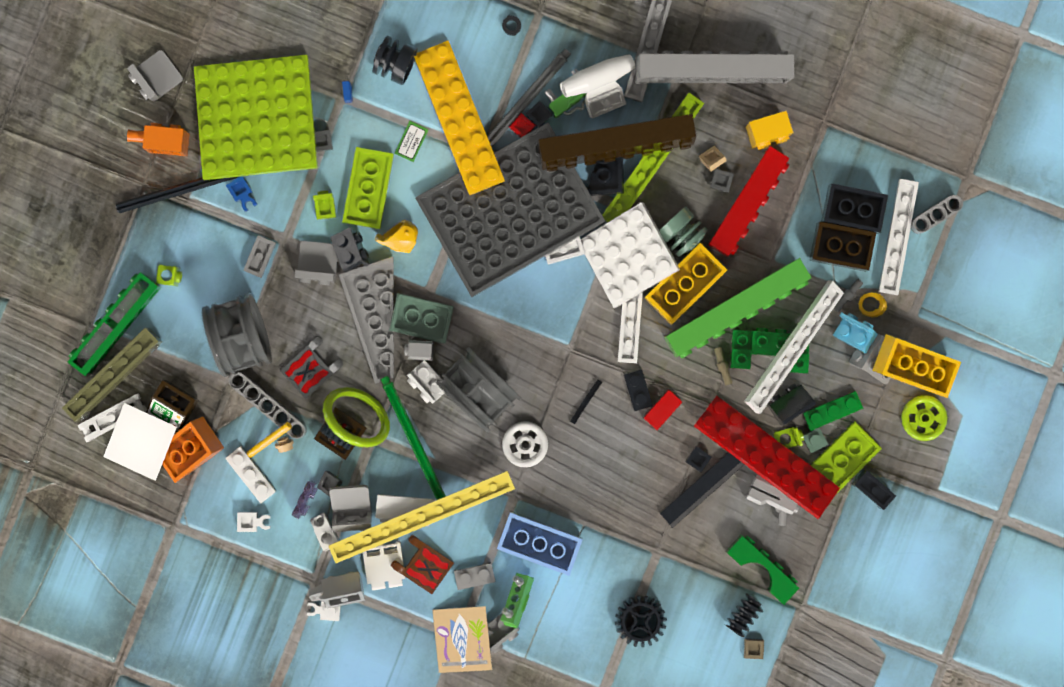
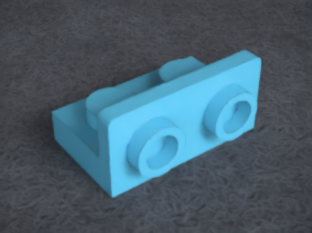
M841 312L839 316L842 318V321L833 336L866 354L878 335L873 330L874 326L866 321L863 323L859 322V318L851 313L846 315Z

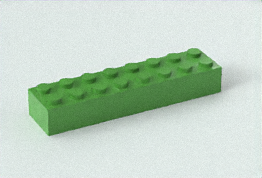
M798 258L665 336L664 339L675 357L680 356L684 358L692 353L691 349L696 346L698 349L708 344L709 341L707 339L713 336L715 339L725 334L724 329L727 327L733 329L742 324L741 319L744 317L750 319L759 314L758 309L761 307L764 310L776 304L774 300L778 297L782 300L792 294V289L799 290L809 284L807 280L812 277L802 260Z

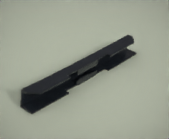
M597 379L570 420L571 423L575 424L589 401L602 384L600 380Z

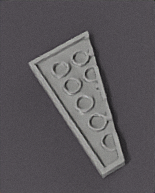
M390 257L368 266L339 274L375 384L380 383V379L385 376H389V379L394 378V332L389 331L394 310V257Z

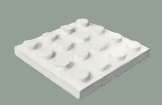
M643 202L581 239L585 256L613 308L620 306L680 270Z

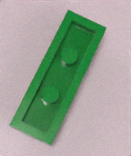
M854 391L802 414L809 431H812L864 408L857 392Z

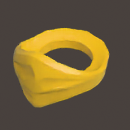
M878 293L864 294L858 303L861 313L872 318L882 315L887 310L885 298ZM868 297H873L879 301L880 305L878 309L868 312L863 308V301Z

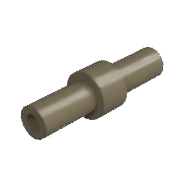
M716 348L714 351L718 361L717 367L722 373L725 386L732 384L728 370L730 368L728 361L725 360L722 348Z

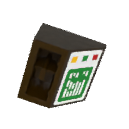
M162 380L152 396L146 413L176 426L175 431L178 432L186 423L199 400L169 381Z

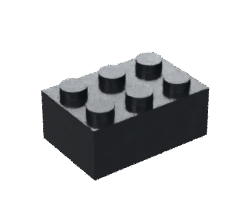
M831 183L828 186L821 222L879 234L882 229L888 195Z

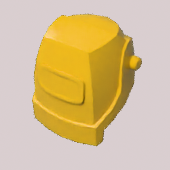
M404 219L383 235L377 233L375 241L394 251L410 253L416 244L418 228L412 222Z

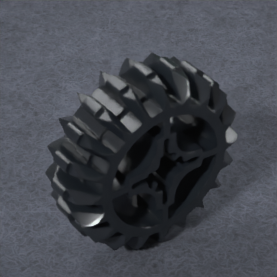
M637 595V601L634 602L633 597H629L630 604L623 601V604L626 606L625 609L620 606L618 607L622 614H615L616 618L621 619L620 621H615V625H621L616 631L617 633L624 632L620 637L621 639L628 637L627 644L634 640V647H637L638 642H641V647L643 648L645 647L644 641H647L649 646H651L652 642L650 639L653 638L658 642L659 639L656 634L660 636L664 634L659 629H666V625L661 624V622L667 621V618L660 617L665 611H658L661 604L658 603L654 606V598L647 602L648 596L645 595L644 600L641 601L640 595ZM646 606L649 607L650 610L644 613H638L634 609V607ZM629 612L634 620L630 627L626 629L625 618ZM655 613L656 626L652 630L648 625V621ZM634 614L641 617V619L642 617L645 618V626L636 625L638 621ZM638 629H643L648 635L635 636L631 633Z

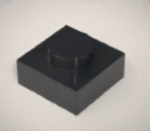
M541 101L526 113L538 128L553 116Z
M695 446L685 462L699 472H702L712 457Z

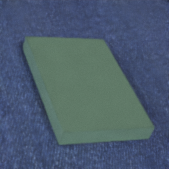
M397 293L389 331L445 344L454 306Z

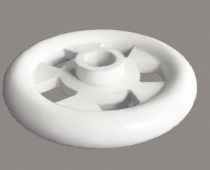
M523 421L512 425L506 431L502 441V448L506 458L512 464L519 467H532L541 462L548 450V439L540 426L532 422ZM520 430L523 435L515 439L514 433ZM530 430L537 434L535 439L527 435ZM523 441L529 442L527 448L522 447L521 443ZM515 443L518 452L512 453L510 445ZM535 443L540 444L538 453L533 451ZM521 453H522V454H528V453H529V454H530V459H528V460H523V459H521Z

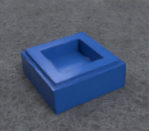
M344 81L342 82L345 103H352L351 83Z

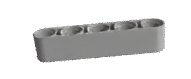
M238 372L237 374L230 375V386L277 426L281 427L285 424L278 420V415L281 412L287 414L286 422L292 425V428L286 432L289 436L298 439L306 435V425L246 374ZM238 375L243 378L241 386H237L234 383V379ZM253 387L258 391V395L254 399L249 396V390ZM266 400H270L273 404L270 411L264 409L263 404ZM296 424L302 427L300 435L293 433V427Z

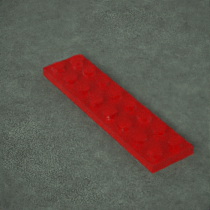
M718 396L713 399L694 425L695 428L817 519L821 517L840 490L839 486Z

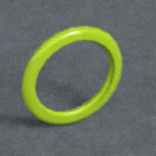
M342 387L331 391L325 397L323 403L325 421L329 428L345 442L358 447L368 448L379 445L388 437L390 431L388 414L380 402L372 395L357 388ZM342 396H350L366 402L373 408L380 419L381 428L379 433L372 438H361L347 432L338 424L333 416L332 406L334 401Z

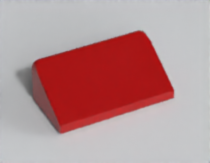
M668 389L643 419L658 430L682 404V401Z

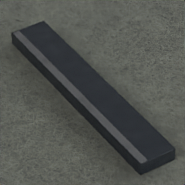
M728 452L660 512V515L673 528L745 464Z

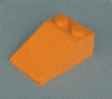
M200 417L189 422L173 435L162 465L174 483H176L224 449V446L204 417Z

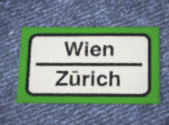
M409 121L394 154L414 162L428 129Z

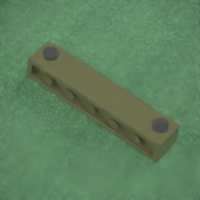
M145 327L62 409L74 422L84 420L143 360L159 348L162 340L150 328Z

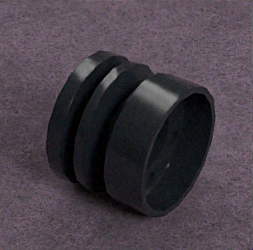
M386 36L375 54L372 73L378 75L382 69L381 77L385 78L389 71H391V81L403 86L415 62L414 56L417 55L418 48L406 43L401 50H398L399 40L396 39L391 46L392 37Z

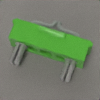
M574 69V71L571 72L572 75L577 73L578 70ZM551 89L545 92L552 102L549 104V108L554 113V118H558L562 114L571 115L578 109L580 111L585 109L584 100L581 107H575L570 112H566L586 97V93L565 97L562 94L557 98Z
M516 573L513 577V584L505 608L502 609L504 611H502L501 617L504 625L518 628L534 581V577Z

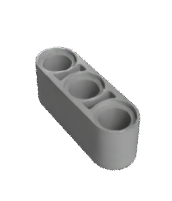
M957 195L949 196L912 220L911 230L916 234L924 233L957 213L963 207L961 197ZM950 199L956 202V209H951L948 204ZM933 210L940 212L941 217L939 220L932 216ZM917 220L924 222L923 230L917 228Z

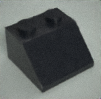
M794 383L785 389L787 393L782 396L777 394L770 399L771 403L767 406L780 425L787 424L816 405V402L802 384L796 386Z

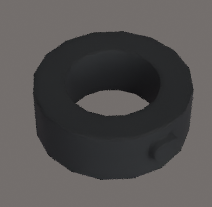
M508 15L502 23L504 32L511 36L518 34L521 29L519 18ZM509 21H515L517 28L513 31L508 30L506 24Z

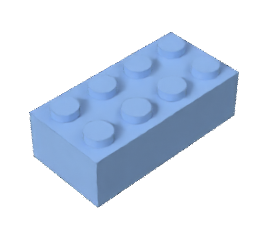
M510 511L497 549L570 576L583 538Z

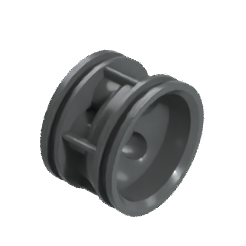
M251 293L245 294V298L240 295L236 297V300L220 305L214 303L211 305V308L208 306L202 307V320L207 341L214 361L223 377H228L230 372L237 374L239 370L255 365L258 367L263 366L264 361L266 364L272 363V352L267 331L258 305Z
M468 347L466 349L468 353L465 356L461 354V358L446 373L442 374L444 378L441 381L437 379L435 383L472 420L489 433L490 429L488 427L491 424L495 426L497 424L495 420L509 405L513 407L515 405L513 401L515 399L520 400L521 397Z

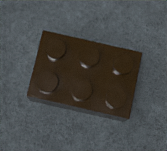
M818 222L816 223L809 261L867 272L870 269L876 232Z

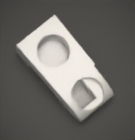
M325 513L310 519L323 551L330 550L328 545L340 541L336 533L333 532L332 525Z

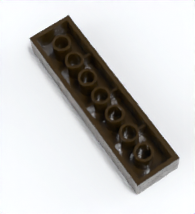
M693 114L539 139V153L542 170L547 169V172L558 170V167L566 166L569 169L575 168L577 164L582 163L593 165L596 164V161L600 160L612 162L618 157L630 159L636 154L648 156L652 155L654 151L661 150V153L672 151V148L680 147V150L689 149L691 145H694L697 136Z

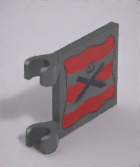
M320 337L313 339L280 370L305 399L344 365L339 359L328 367L314 352L323 343Z

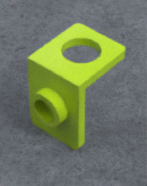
M159 265L156 283L178 287V283H181L182 280L181 268ZM164 270H170L172 273V278L169 281H164L161 277Z
M794 426L774 432V437L778 442H780L782 434H788L791 437L790 443L784 445L786 448L803 445L804 437L801 429L798 430V427Z

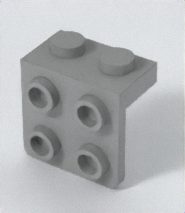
M162 50L156 52L136 67L132 64L127 68L130 72L128 76L134 84L138 83L142 88L139 91L146 100L149 98L153 102L183 81L182 75Z
M302 241L300 243L298 270H295V278L299 279V283L311 284V280L318 281L319 285L330 286V282L335 283L338 258L333 244Z
M878 334L867 353L865 354L856 349L849 363L866 371L881 383L887 384L891 379L890 377L872 371L885 338Z
M368 486L331 487L333 532L363 531L371 528L372 510Z

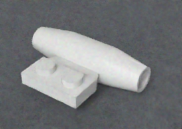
M630 54L606 59L578 71L561 82V91L565 97L586 93V107L589 117L593 119L626 105L622 88L616 80L635 69V62Z

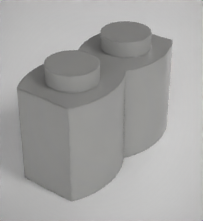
M409 340V344H405V355L408 356L409 360L433 361V341Z

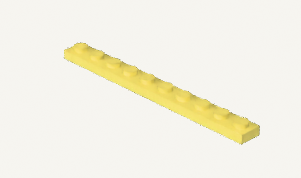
M508 471L328 546L335 563H338L514 490L515 487Z

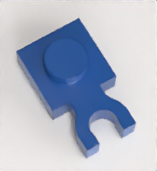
M243 176L226 185L236 202L241 200L242 208L245 212L249 211L246 207L247 202H252L254 206L258 205L249 196L253 191Z

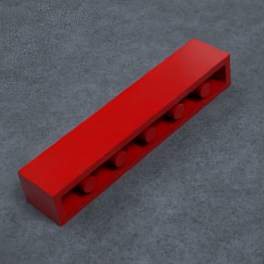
M771 146L767 149L708 246L726 257L730 254H735L739 247L737 242L740 237L744 239L750 230L747 228L750 221L755 222L759 215V212H757L760 205L764 207L769 199L768 192L770 189L774 190L780 181L777 179L780 173L784 174L790 165L787 163L789 157Z

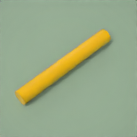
M289 422L283 424L246 452L247 456L252 458L290 430L292 425Z

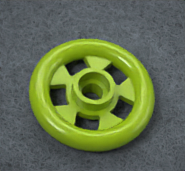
M921 395L914 397L905 405L902 411V425L907 434L916 440H933L940 436L946 428V409L938 399L932 396ZM924 403L925 409L917 410L916 405ZM932 407H935L939 412L935 416L930 410ZM910 414H915V422L909 421ZM924 414L928 416V420L926 422L922 421V416ZM934 420L939 423L935 430L930 428ZM920 426L925 428V432H917V427Z

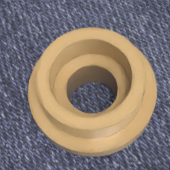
M288 437L278 439V443L275 444L278 452L282 453L293 449L292 444L294 441Z

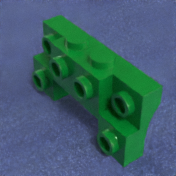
M756 328V331L732 330L730 368L750 370L752 355L776 356L791 334L787 333V330L775 329V332H768V328ZM809 345L791 369V373L808 374Z

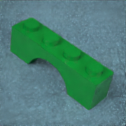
M740 535L725 552L741 566L747 563L763 565L770 576L768 591L785 605L799 589L796 585L798 581L790 574L786 576L782 572L784 568L776 561L774 563L769 561L767 558L770 555L762 548L757 550L753 546L755 542L748 535L745 538Z

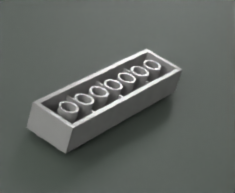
M643 51V54H639L635 60V83L787 84L794 78V55H788L787 51H780L777 54H769L768 51H760L758 54H750V51H740L739 54H731V51H721L719 54H712V51H701L700 54H693V51H682L681 54H673V51H662V54H654V51Z

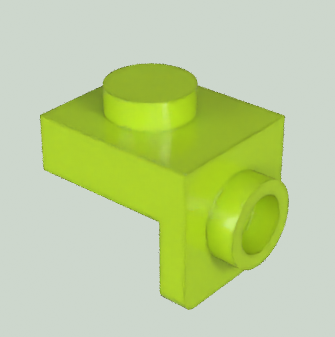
M327 190L318 191L317 195H313L317 220L336 218L334 195Z

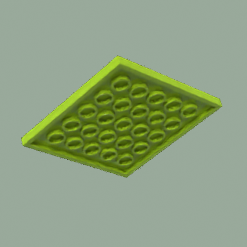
M308 55L194 66L203 180L318 168Z

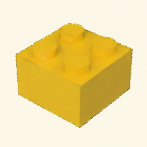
M787 111L751 121L746 126L752 149L756 147L758 150L765 149L772 142H776V145L787 142L793 134Z

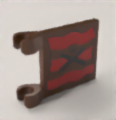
M411 535L408 541L418 548L417 552L406 567L396 560L390 566L430 594H433L454 562L416 536Z

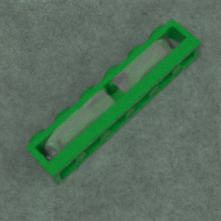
M136 273L129 282L131 284L127 289L124 288L117 295L119 299L115 304L111 303L105 310L106 315L94 323L93 331L90 334L87 333L81 339L82 344L78 349L74 348L68 357L70 359L67 362L85 377H89L161 289L157 283L144 273Z

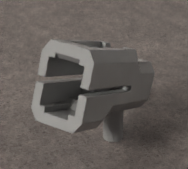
M757 474L754 476L751 483L752 486L776 496L778 499L749 487L745 498L759 505L767 503L775 507V510L779 513V525L786 526L787 513L790 515L796 514L800 506Z

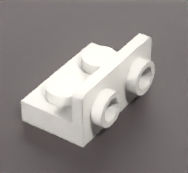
M425 360L407 374L409 377L407 382L414 389L416 387L419 388L422 392L420 396L426 403L430 401L433 404L445 394L435 383L437 379L439 381L442 379Z

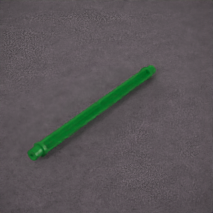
M389 376L381 378L382 387L388 396L436 500L446 497L395 390L393 382L390 381Z

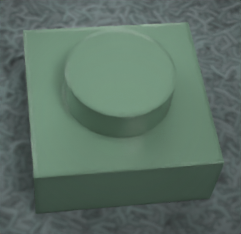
M820 428L803 435L804 442L810 453L828 445Z

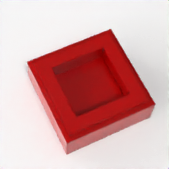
M521 113L509 128L522 138L529 134L536 125Z

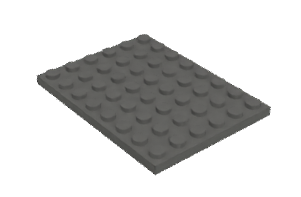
M549 123L544 124L494 153L505 179L504 182L469 195L461 173H458L415 198L471 297L480 294L605 223L602 214L575 168L567 169L564 166L558 167V170L547 172V169L542 170L539 139L556 137Z

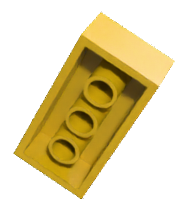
M701 243L678 264L679 271L662 280L644 297L670 325L727 271Z
M886 334L872 371L948 398L961 362Z

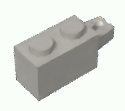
M359 572L329 576L326 579H321L322 584L318 585V587L308 589L310 600L325 602L327 609L365 601L363 582Z

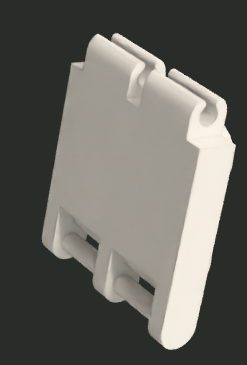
M400 540L396 541V543L382 544L370 549H380V551L363 552L367 584H371L372 590L385 589L386 581L389 583V588L403 586L402 579L406 577L390 566L394 560L404 566ZM397 547L395 549L384 550V548Z

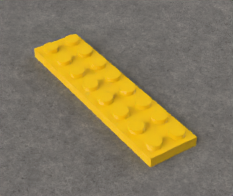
M449 40L418 52L414 56L469 195L504 182L505 179Z

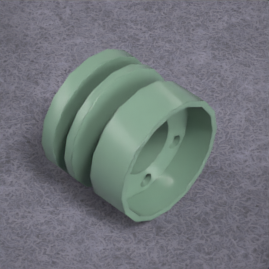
M686 206L659 230L665 242L672 238L675 240L670 248L671 250L680 245L681 249L676 253L678 257L692 250L708 231L706 227L699 232L696 230L701 224L700 221L693 225L690 224L694 214Z

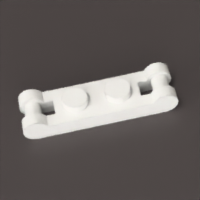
M139 393L79 424L78 428L80 431H83L86 443L115 428L124 403L128 405L133 403L135 408L146 412L147 408L145 405H142ZM94 425L96 431L91 432L89 426Z

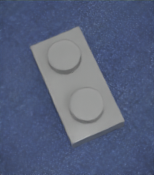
M258 235L243 271L262 278L276 242Z
M492 563L454 571L458 590L495 582Z

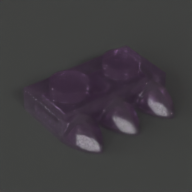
M309 480L306 483L303 493L292 512L293 517L300 519L301 516H306L310 508L307 504L310 498L314 499L318 491L315 488L316 482Z

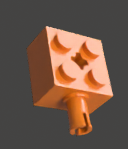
M151 123L150 126L145 125L144 131L128 129L127 141L143 143L142 149L149 153L188 156L190 134L185 131V128H181L180 125H170V128L160 123Z

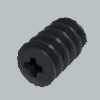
M748 593L745 594L748 601L741 599L743 607L736 606L739 613H731L734 619L727 618L730 625L726 626L740 637H745L742 630H750L747 624L754 625L751 618H759L756 611L763 613L762 604Z

